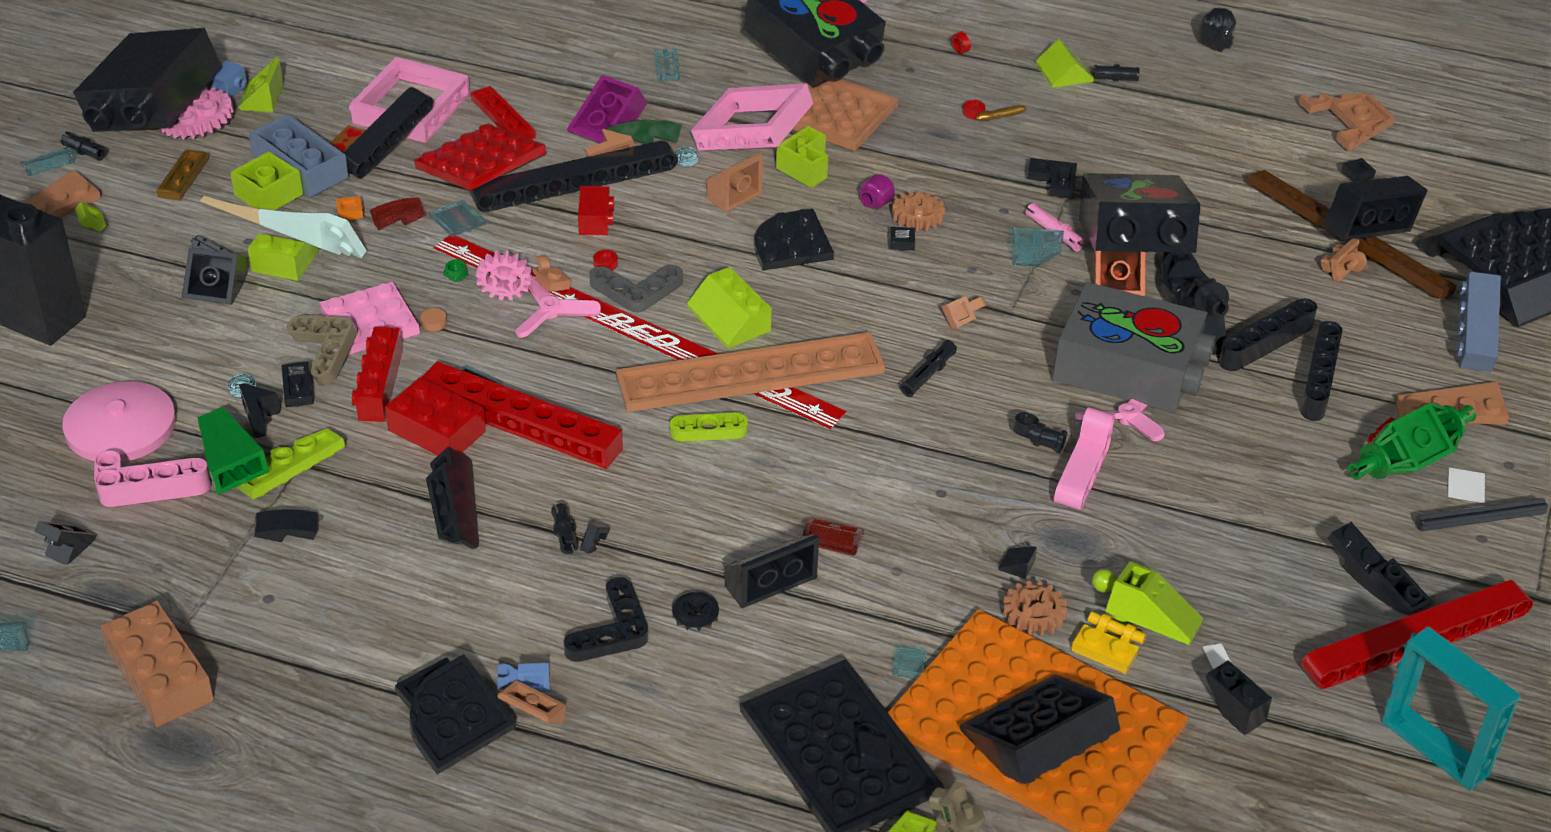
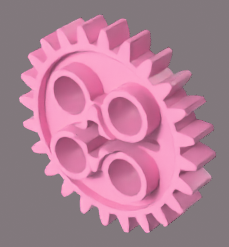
M205 87L169 128H161L162 133L166 132L167 136L173 134L175 139L180 135L182 139H185L188 135H191L193 139L196 134L204 136V132L213 133V128L220 129V124H227V119L232 117L231 113L234 111L231 99L227 93H223L222 89L216 91L215 87L210 90Z

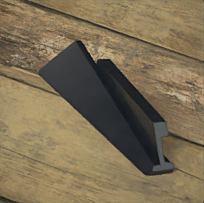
M447 447L430 463L433 472L426 478L438 539L446 543L476 549L479 547L472 460L460 452Z

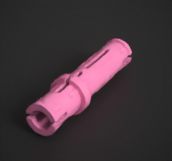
M1036 203L1028 206L1033 213L1026 209V216L1052 233L1057 241L1064 242L1075 252L1083 248L1078 242L1085 245V239L1072 231L1071 226L1061 223Z

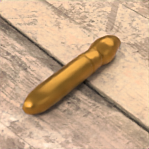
M1015 105L993 111H984L977 115L976 120L990 121L991 119L1023 113L1027 108L1024 105Z

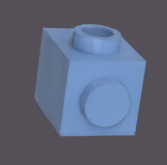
M226 60L221 64L223 68L210 81L211 88H216V91L222 89L223 93H227L231 99L247 86L244 66Z

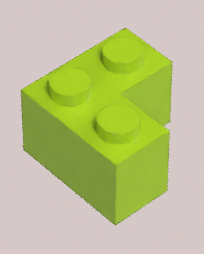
M807 126L780 143L777 147L776 169L810 188L825 180L828 172V154L825 153L826 135Z

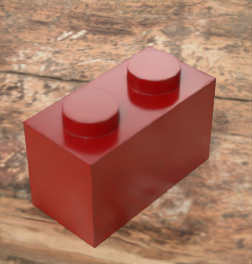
M580 186L578 207L579 235H608L609 226H613L615 205L614 196H610V186Z

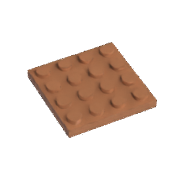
M842 79L839 81L830 80L815 88H812L807 83L814 104L792 130L799 132L805 127L810 126L825 134L827 143L856 151L898 107V98Z

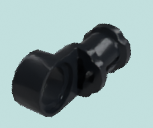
M1019 413L1015 416L1013 431L1016 434L1034 440V446L1036 447L1042 445L1055 449L1056 453L1060 454L1067 438L1066 430L1060 432L1047 428L1046 424L1040 423L1038 417L1030 413Z

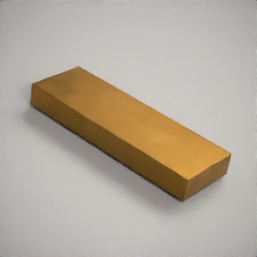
M185 149L156 190L157 197L181 201L209 160L208 152Z

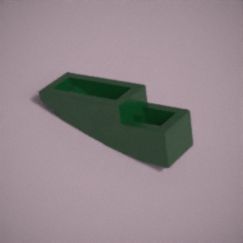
M637 119L618 122L606 126L605 129L631 136L633 140L646 144L652 143L655 136L677 143L682 124L665 120Z

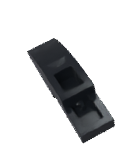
M1352 522L1331 532L1327 539L1346 560L1342 567L1374 597L1409 616L1431 604L1432 600L1394 558L1386 561Z

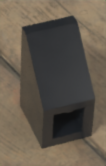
M1227 660L1206 674L1207 682L1222 716L1244 736L1266 722L1272 697L1234 664Z

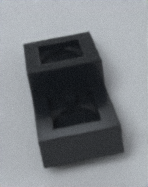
M282 509L258 512L255 516L254 537L283 542L285 535L314 540L317 533V512Z

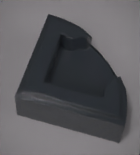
M590 523L580 550L588 554L596 551L595 545L600 539L605 540L611 527L604 524Z

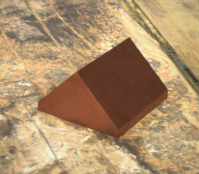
M1094 249L1091 269L1092 283L1145 296L1146 252L1095 251Z

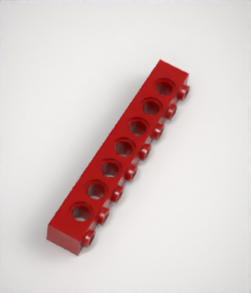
M436 361L422 376V378L483 407L485 424L601 468L607 469L623 450L622 429Z

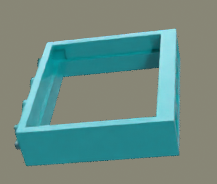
M1427 627L1418 634L1413 633L1410 640L1403 646L1405 652L1397 664V676L1390 685L1392 692L1384 704L1386 710L1382 723L1471 791L1490 776L1521 695L1430 627ZM1426 660L1489 706L1471 754L1410 708Z

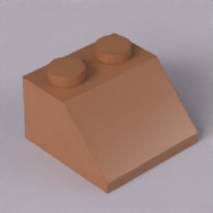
M759 153L707 179V199L724 212H727L761 195L763 155Z

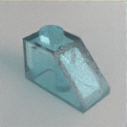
M1014 228L1012 265L1037 267L1059 255L1062 250L1064 231Z

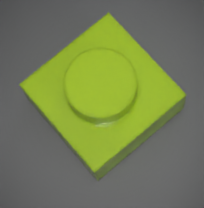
M80 202L75 208L79 223L87 229L92 228L98 232H101L106 227L102 211L83 202Z

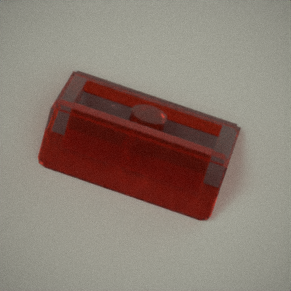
M811 517L804 524L802 536L817 534L819 537V548L856 555L865 530Z

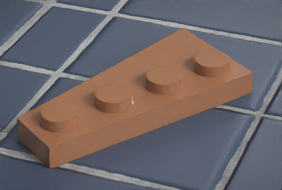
M72 170L24 203L31 204L36 209L54 216L62 217L75 211L80 202L88 205L101 199L98 189L78 172Z
M1498 382L1398 395L1396 401L1399 417L1428 403H1433L1440 406L1449 405L1456 410L1461 409L1465 405H1471L1474 410L1468 412L1467 415L1476 412L1477 417L1469 423L1507 425L1509 419Z

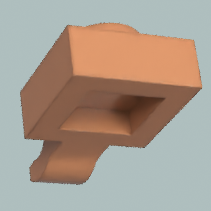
M545 255L535 256L534 259L538 262L539 267L532 268V271L536 275L535 280L548 292L570 289L571 279L562 270L550 267V262Z
M965 295L942 306V309L953 330L976 319L973 311L987 304L983 296L968 301Z

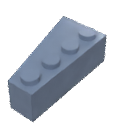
M1470 271L1466 281L1461 282L1460 298L1458 300L1459 325L1457 336H1459V342L1456 351V357H1460V368L1492 372L1498 358L1501 276Z

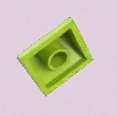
M1060 39L1052 44L1036 60L1037 67L1052 88L1088 83L1094 80V77L1078 55Z
M275 57L248 82L237 108L244 111L274 112L284 87L279 58Z

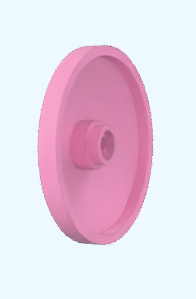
M124 381L105 384L81 395L67 409L62 426L68 446L77 455L94 461L95 457L102 451L113 450L119 453L121 462H126L143 457L163 445L175 428L176 414L173 402L161 389L147 383Z

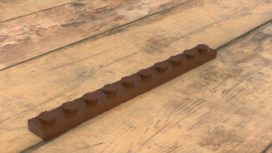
M1266 170L1250 174L1248 183L1255 186L1257 191L1270 195L1274 198V201L1288 206L1295 214L1311 220L1313 225L1329 231L1323 226L1329 208ZM1329 231L1331 236L1340 239L1331 231ZM1376 236L1359 239L1357 250L1367 254L1368 258L1372 261L1385 265L1390 272L1408 279L1407 281L1410 284L1426 290L1431 297L1442 299L1454 294L1457 285Z

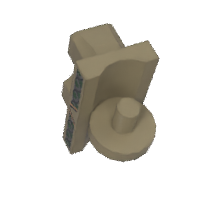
M954 782L949 790L936 788L929 799L931 809L941 811L936 818L938 832H976L978 827L984 823L983 810L968 802L963 783Z

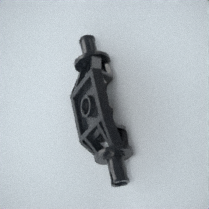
M1163 253L1161 291L1173 304L1205 311L1207 316L1216 315L1219 317V314L1221 316L1227 314L1229 310V292L1224 285L1217 282L1215 278H1209L1200 269L1192 253Z

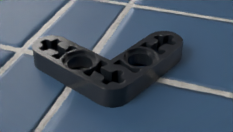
M617 577L607 582L606 599L615 623L568 634L564 639V655L567 659L581 662L638 649L647 644L648 625L629 580ZM619 590L624 595V598L620 599V596L618 594ZM624 609H630L635 613L630 616H623L619 612ZM632 626L635 627V631H636V634H637V635H634V633L631 632V628H630V627H632ZM602 637H611L614 639V641L609 644H603L598 640Z

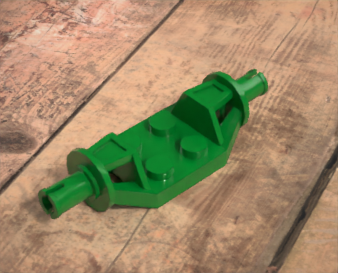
M1428 403L1385 425L1371 443H1367L1361 448L1360 460L1348 465V473L1358 469L1357 472L1350 475L1355 480H1359L1367 474L1376 479H1384L1388 475L1412 474L1457 451L1459 441L1466 431L1465 424L1474 421L1477 414L1474 412L1467 415L1468 412L1474 410L1471 405H1465L1461 409L1456 410L1449 405L1440 406Z

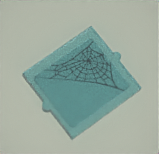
M464 200L449 205L445 204L443 207L429 212V217L451 237L466 231L471 232L472 229L486 224V220Z

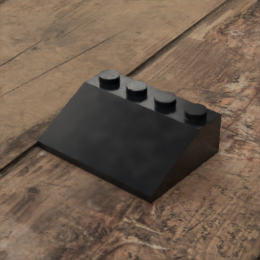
M1057 674L1042 680L959 725L960 731L1004 776L1023 785L1035 781L1038 776L1049 770L1060 767L1061 763L1074 756L1083 754L1086 749L1108 740L1109 736L1121 730L1112 696Z

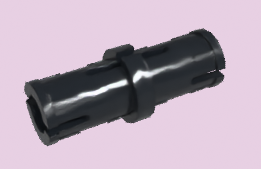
M1114 64L1113 66L1094 65L1093 70H1095L1093 72L1094 79H1112L1113 82H1118L1119 80H1139V76H1137V74H1140L1139 67H1120L1119 64Z
M69 131L64 132L65 135L62 134L61 144L77 151V154L87 155L98 161L103 160L101 157L105 158L106 148L91 142V139L85 136L79 137Z
M563 503L556 504L558 513L554 506L551 509L555 523L553 531L559 539L561 552L572 554L574 552L571 545L573 544L575 551L579 547L575 536L576 525L571 520L569 507Z

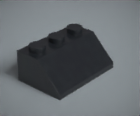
M817 534L800 536L725 566L726 589L743 609L816 579L819 537Z

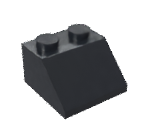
M189 248L182 298L232 305L245 282L248 257L235 253Z

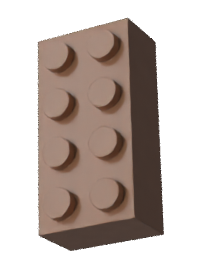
M158 601L100 625L108 653L155 727H159L214 701L208 675Z

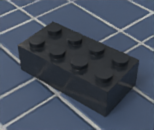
M1409 176L1340 183L1323 226L1343 241L1351 240L1352 238L1360 239L1411 232L1428 189Z

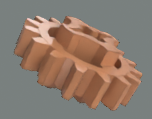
M909 191L907 196L900 194V198H895L893 204V220L898 221L899 226L913 227L916 231H919L921 228L928 231L930 226L937 228V223L942 224L945 215L944 202L938 201V196L930 197V192L925 195L921 191H918L916 194Z
M1028 580L1024 587L1017 583L1015 590L1009 588L1007 596H1004L1003 617L1008 618L1009 625L1016 624L1018 630H1027V634L1030 636L1033 634V631L1038 632L1040 637H1043L1045 630L1053 634L1055 627L1062 628L1063 620H1066L1067 600L1061 599V591L1053 592V585H1049L1046 588L1042 587V581H1039L1037 585H1032L1031 581Z

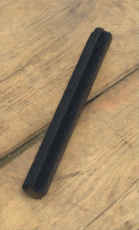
M1544 498L1422 514L1417 516L1415 523L1419 531H1429L1542 515L1547 513L1548 503H1546Z

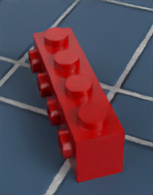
M374 327L371 337H367L366 340L367 353L362 355V372L357 373V390L352 391V405L356 406L358 421L385 422V406L390 403L403 353L400 328Z

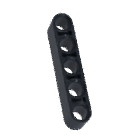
M409 87L343 152L346 155L348 173L358 179L364 178L430 112L433 107V98L415 87Z
M1298 299L1227 337L1223 341L1219 365L1227 371L1240 370L1309 332L1313 328L1318 308L1317 304L1311 299Z
M1324 321L1320 324L1301 406L1302 416L1310 421L1323 419L1330 396L1343 332L1341 325L1333 321Z

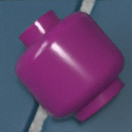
M882 174L872 176L863 182L860 187L862 203L872 209L882 208L892 201L895 196L893 182Z

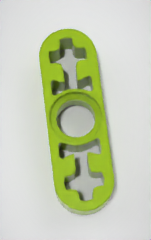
M737 412L679 415L670 421V436L679 442L739 439L748 432L747 417ZM704 425H713V426H715V428H714V429H704L703 426H704Z

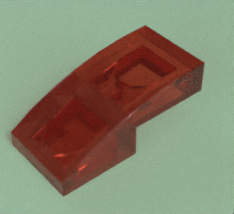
M420 198L394 200L370 209L374 225L378 231L399 220L406 226L426 215Z

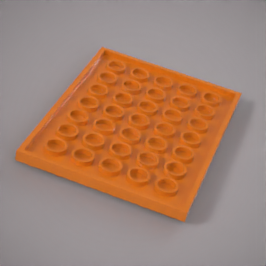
M980 609L974 613L888 712L911 744L1071 832H1108L1182 732L1188 720L1187 716ZM1054 674L1114 698L1120 731L1109 736L1108 740L1086 749L1083 754L1070 758L1061 763L1060 767L1049 770L1038 776L1035 781L1024 785L1004 776L960 731L959 727L962 723Z

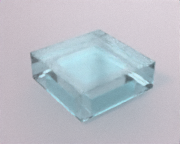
M898 646L892 675L918 679L924 672L927 651Z

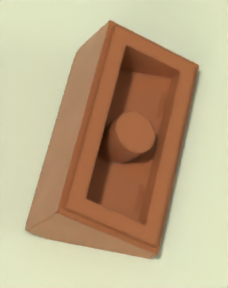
M517 680L498 694L499 699L547 723H563L565 720L566 705Z

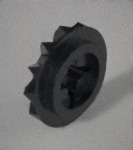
M692 592L684 594L673 604L672 617L675 618L677 625H684L686 630L693 627L700 631L704 626L711 628L712 623L718 621L719 605L713 597L705 593ZM691 611H694L696 613L701 611V616H698L697 614L691 615Z

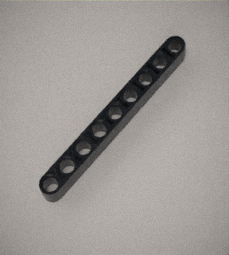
M656 141L499 176L469 190V193L479 211L490 212L580 191V186H604L666 172L676 167L678 157L667 141Z

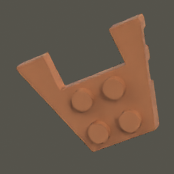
M1370 93L1341 94L1338 98H1331L1328 94H1319V98H1309L1307 94L1300 95L1299 104L1309 114L1330 109L1350 128L1338 132L1336 138L1347 151L1352 150L1392 126L1395 119Z

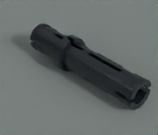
M945 340L938 349L931 351L926 356V360L900 384L901 392L907 397H912L937 371H941L946 366V362L956 354V345L950 340Z

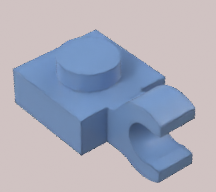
M549 663L518 664V670L508 664L497 665V673L500 676L497 678L498 689L504 690L517 680L540 692H550Z

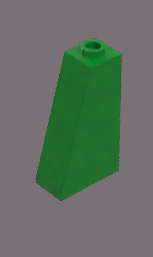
M223 407L197 417L209 472L217 495L269 473L263 449Z

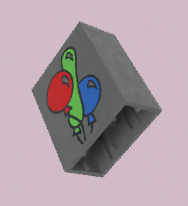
M1086 282L1060 336L1053 381L1128 401L1134 399L1147 406L1176 413L1183 393L1197 396L1204 368L1209 365L1216 336L1203 333L1207 312Z

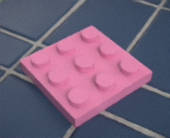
M393 282L319 302L320 310L324 316L348 317L357 327V335L347 355L366 350L367 337H371L374 327L400 328L401 339L420 334L418 323Z

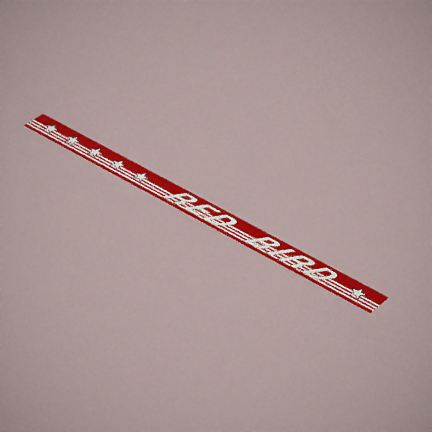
M452 233L433 247V249L452 258L462 260L474 268L479 267V261L485 260L486 254L492 257L495 255L494 252ZM531 269V275L536 277ZM572 287L570 289L549 292L551 296H555L559 300L597 301L600 304L601 312L597 316L582 317L676 360L719 354ZM794 387L751 393L828 429H831L847 413V411Z

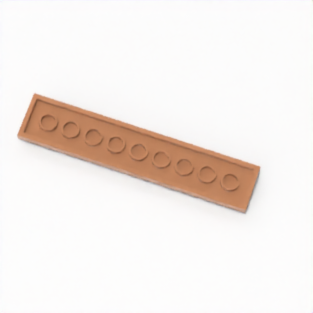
M871 332L617 369L616 379L626 412L883 374L885 372V364Z

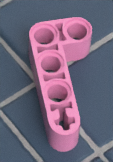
M1091 407L1086 409L1079 440L1057 485L1054 503L1082 510L1108 452L1115 414Z
M106 450L99 453L94 460V480L99 500L106 507L205 494L211 488L206 461L201 458L123 467L119 453L113 450Z

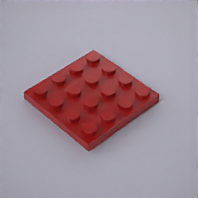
M484 124L472 133L462 134L459 139L453 142L443 143L440 148L434 151L424 152L421 157L414 160V163L418 170L467 190H472L545 154L546 149L544 144L533 139H528L492 124Z

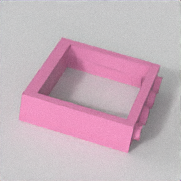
M395 57L352 100L349 110H351L352 123L369 127L386 110L374 105L399 79L443 90L444 92L433 102L430 112L405 136V138L426 143L470 95L468 75Z
M807 83L728 88L693 127L691 132L698 151L778 147L814 103ZM778 110L768 123L725 125L735 112ZM771 137L773 142H768V138Z

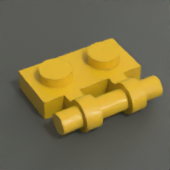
M1092 611L1088 617V622L1097 627L1093 628L1084 624L1072 643L1071 651L1126 674L1138 655L1139 647L1131 644V642L1134 641L1143 645L1147 634L1137 630L1135 625L1130 623L1124 625L1112 620L1113 617L1106 613L1100 615ZM1107 631H1111L1115 634H1118L1121 636V638L1119 639L1110 634H1107Z

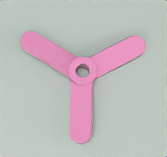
M532 276L529 290L540 308L515 330L518 338L526 337L546 319H552L559 315L597 316L601 312V307L597 301L559 300L557 297L551 296L535 280L536 277Z
M1131 399L1128 403L1121 404L1118 410L1104 411L1115 414V419H1118L1121 424L1132 426L1151 441H1159L1165 436L1163 428L1142 413L1147 405ZM1086 411L1076 412L1075 419L1083 420Z

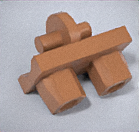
M1352 238L1346 245L1337 244L1333 249V256L1325 255L1321 259L1322 271L1332 273L1333 281L1340 282L1349 272H1360L1367 266L1365 254L1357 250L1359 239Z

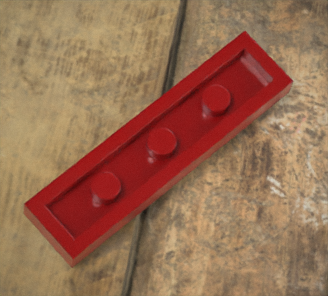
M491 85L470 92L473 103L497 127L528 139L536 138V130Z

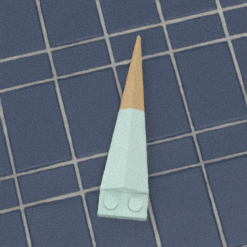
M203 196L200 202L339 255L344 253L347 256L354 255L362 258L367 251L349 222L330 213L265 210L232 204L207 196Z

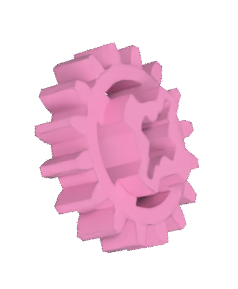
M495 251L494 257L486 254L485 260H480L479 267H477V285H482V292L489 291L490 298H493L495 295H498L501 301L504 296H507L510 301L513 300V295L521 298L523 291L528 292L532 280L531 267L526 266L527 260L519 261V254L516 253L512 257L509 256V251H505L504 255H500L498 251Z

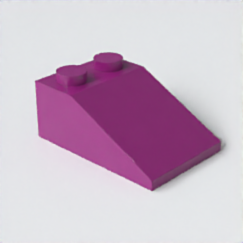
M601 75L566 130L600 144L604 142L602 129L618 122L637 120L647 105V101L638 87Z

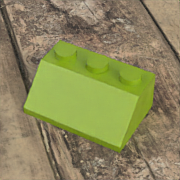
M731 267L709 274L687 302V308L727 349L771 332L772 308Z

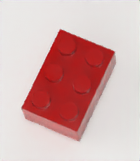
M419 377L385 406L388 431L437 456L447 447L463 453L486 432L483 407L422 377Z

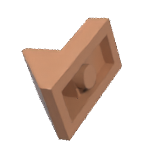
M602 129L604 142L585 148L587 157L634 147L631 136Z

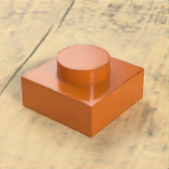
M360 196L336 199L338 217L347 221L363 218Z

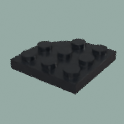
M813 208L777 213L761 224L756 231L754 251L762 271L834 260V251Z
M465 654L436 669L420 683L415 691L409 714L410 732L414 743L437 775L516 728V721Z

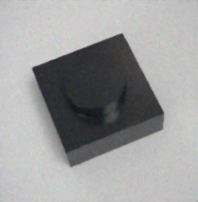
M1363 158L1345 162L1341 169L1353 182L1373 179L1376 170Z
M891 227L890 250L915 251V228Z

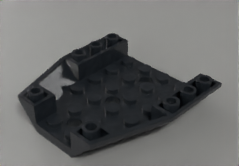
M1551 208L1527 212L1516 211L1507 214L1496 213L1417 240L1416 244L1431 257L1450 252L1473 272L1501 276L1500 294L1505 297L1500 313L1515 326L1520 327L1551 314Z

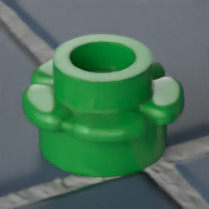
M454 259L446 263L443 274L452 282H460L467 277L468 268L462 260Z

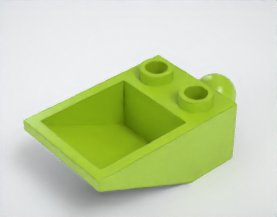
M1130 561L1117 579L1107 569L1098 570L1093 575L1092 584L1097 591L1105 593L1112 590L1105 612L1112 614L1119 621L1132 622L1187 645H1190L1203 623L1204 618L1157 571Z

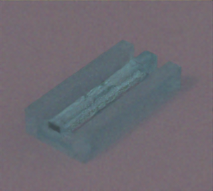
M668 48L663 49V52H659V49H654L657 81L680 80L677 48H672V52H668ZM669 58H673L674 74H671ZM660 59H664L666 75H662Z

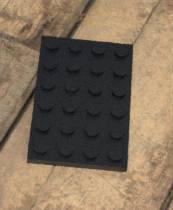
M846 659L740 703V712L826 832H861L929 801L936 788L944 789V785ZM858 731H865L889 740L892 768L860 769L857 746Z

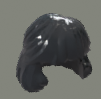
M1218 7L1207 12L1201 20L1197 33L1200 43L1219 52L1226 48H1231L1234 39L1233 31L1237 24L1232 11L1227 8Z

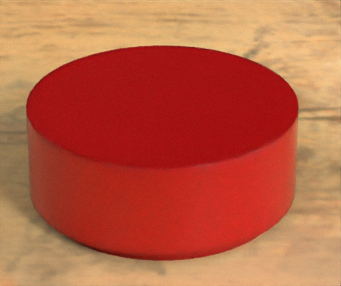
M963 31L952 35L951 43L958 54L962 55L970 51V40Z
M968 100L963 104L962 113L969 119H976L978 114L985 111L986 106L980 100Z
M600 250L593 256L594 268L606 267L613 271L618 267V255L611 250Z

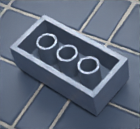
M289 114L249 132L252 156L257 158L269 151L298 169L301 175L303 193L309 198L348 179L346 155Z

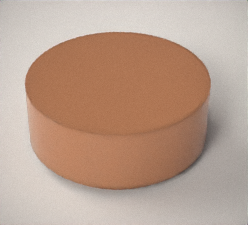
M430 308L423 311L420 315L421 326L427 331H439L447 324L446 313L441 309Z

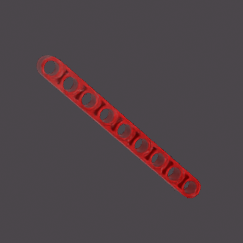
M1508 580L1315 649L1302 659L1301 667L1319 689H1327L1398 663L1405 652L1403 646L1410 640L1413 633L1418 634L1427 627H1430L1444 639L1453 643L1524 616L1531 610L1534 602L1514 580Z

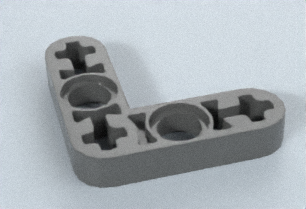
M668 265L638 285H635L609 268L600 266L590 271L589 280L590 286L627 310L638 313L645 311L683 284V270L676 265ZM651 287H658V288H660V289H659V290H650L649 288H651ZM615 288H623L624 290L615 291V290H613V289H615Z

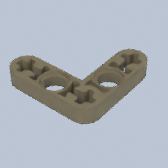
M311 315L293 317L287 323L286 328L295 341L323 343L311 367L312 376L320 385L332 383L338 376L357 335V327L348 317ZM323 326H327L325 330H323L320 333H317L318 329H320ZM340 347L337 352L329 355L331 350Z

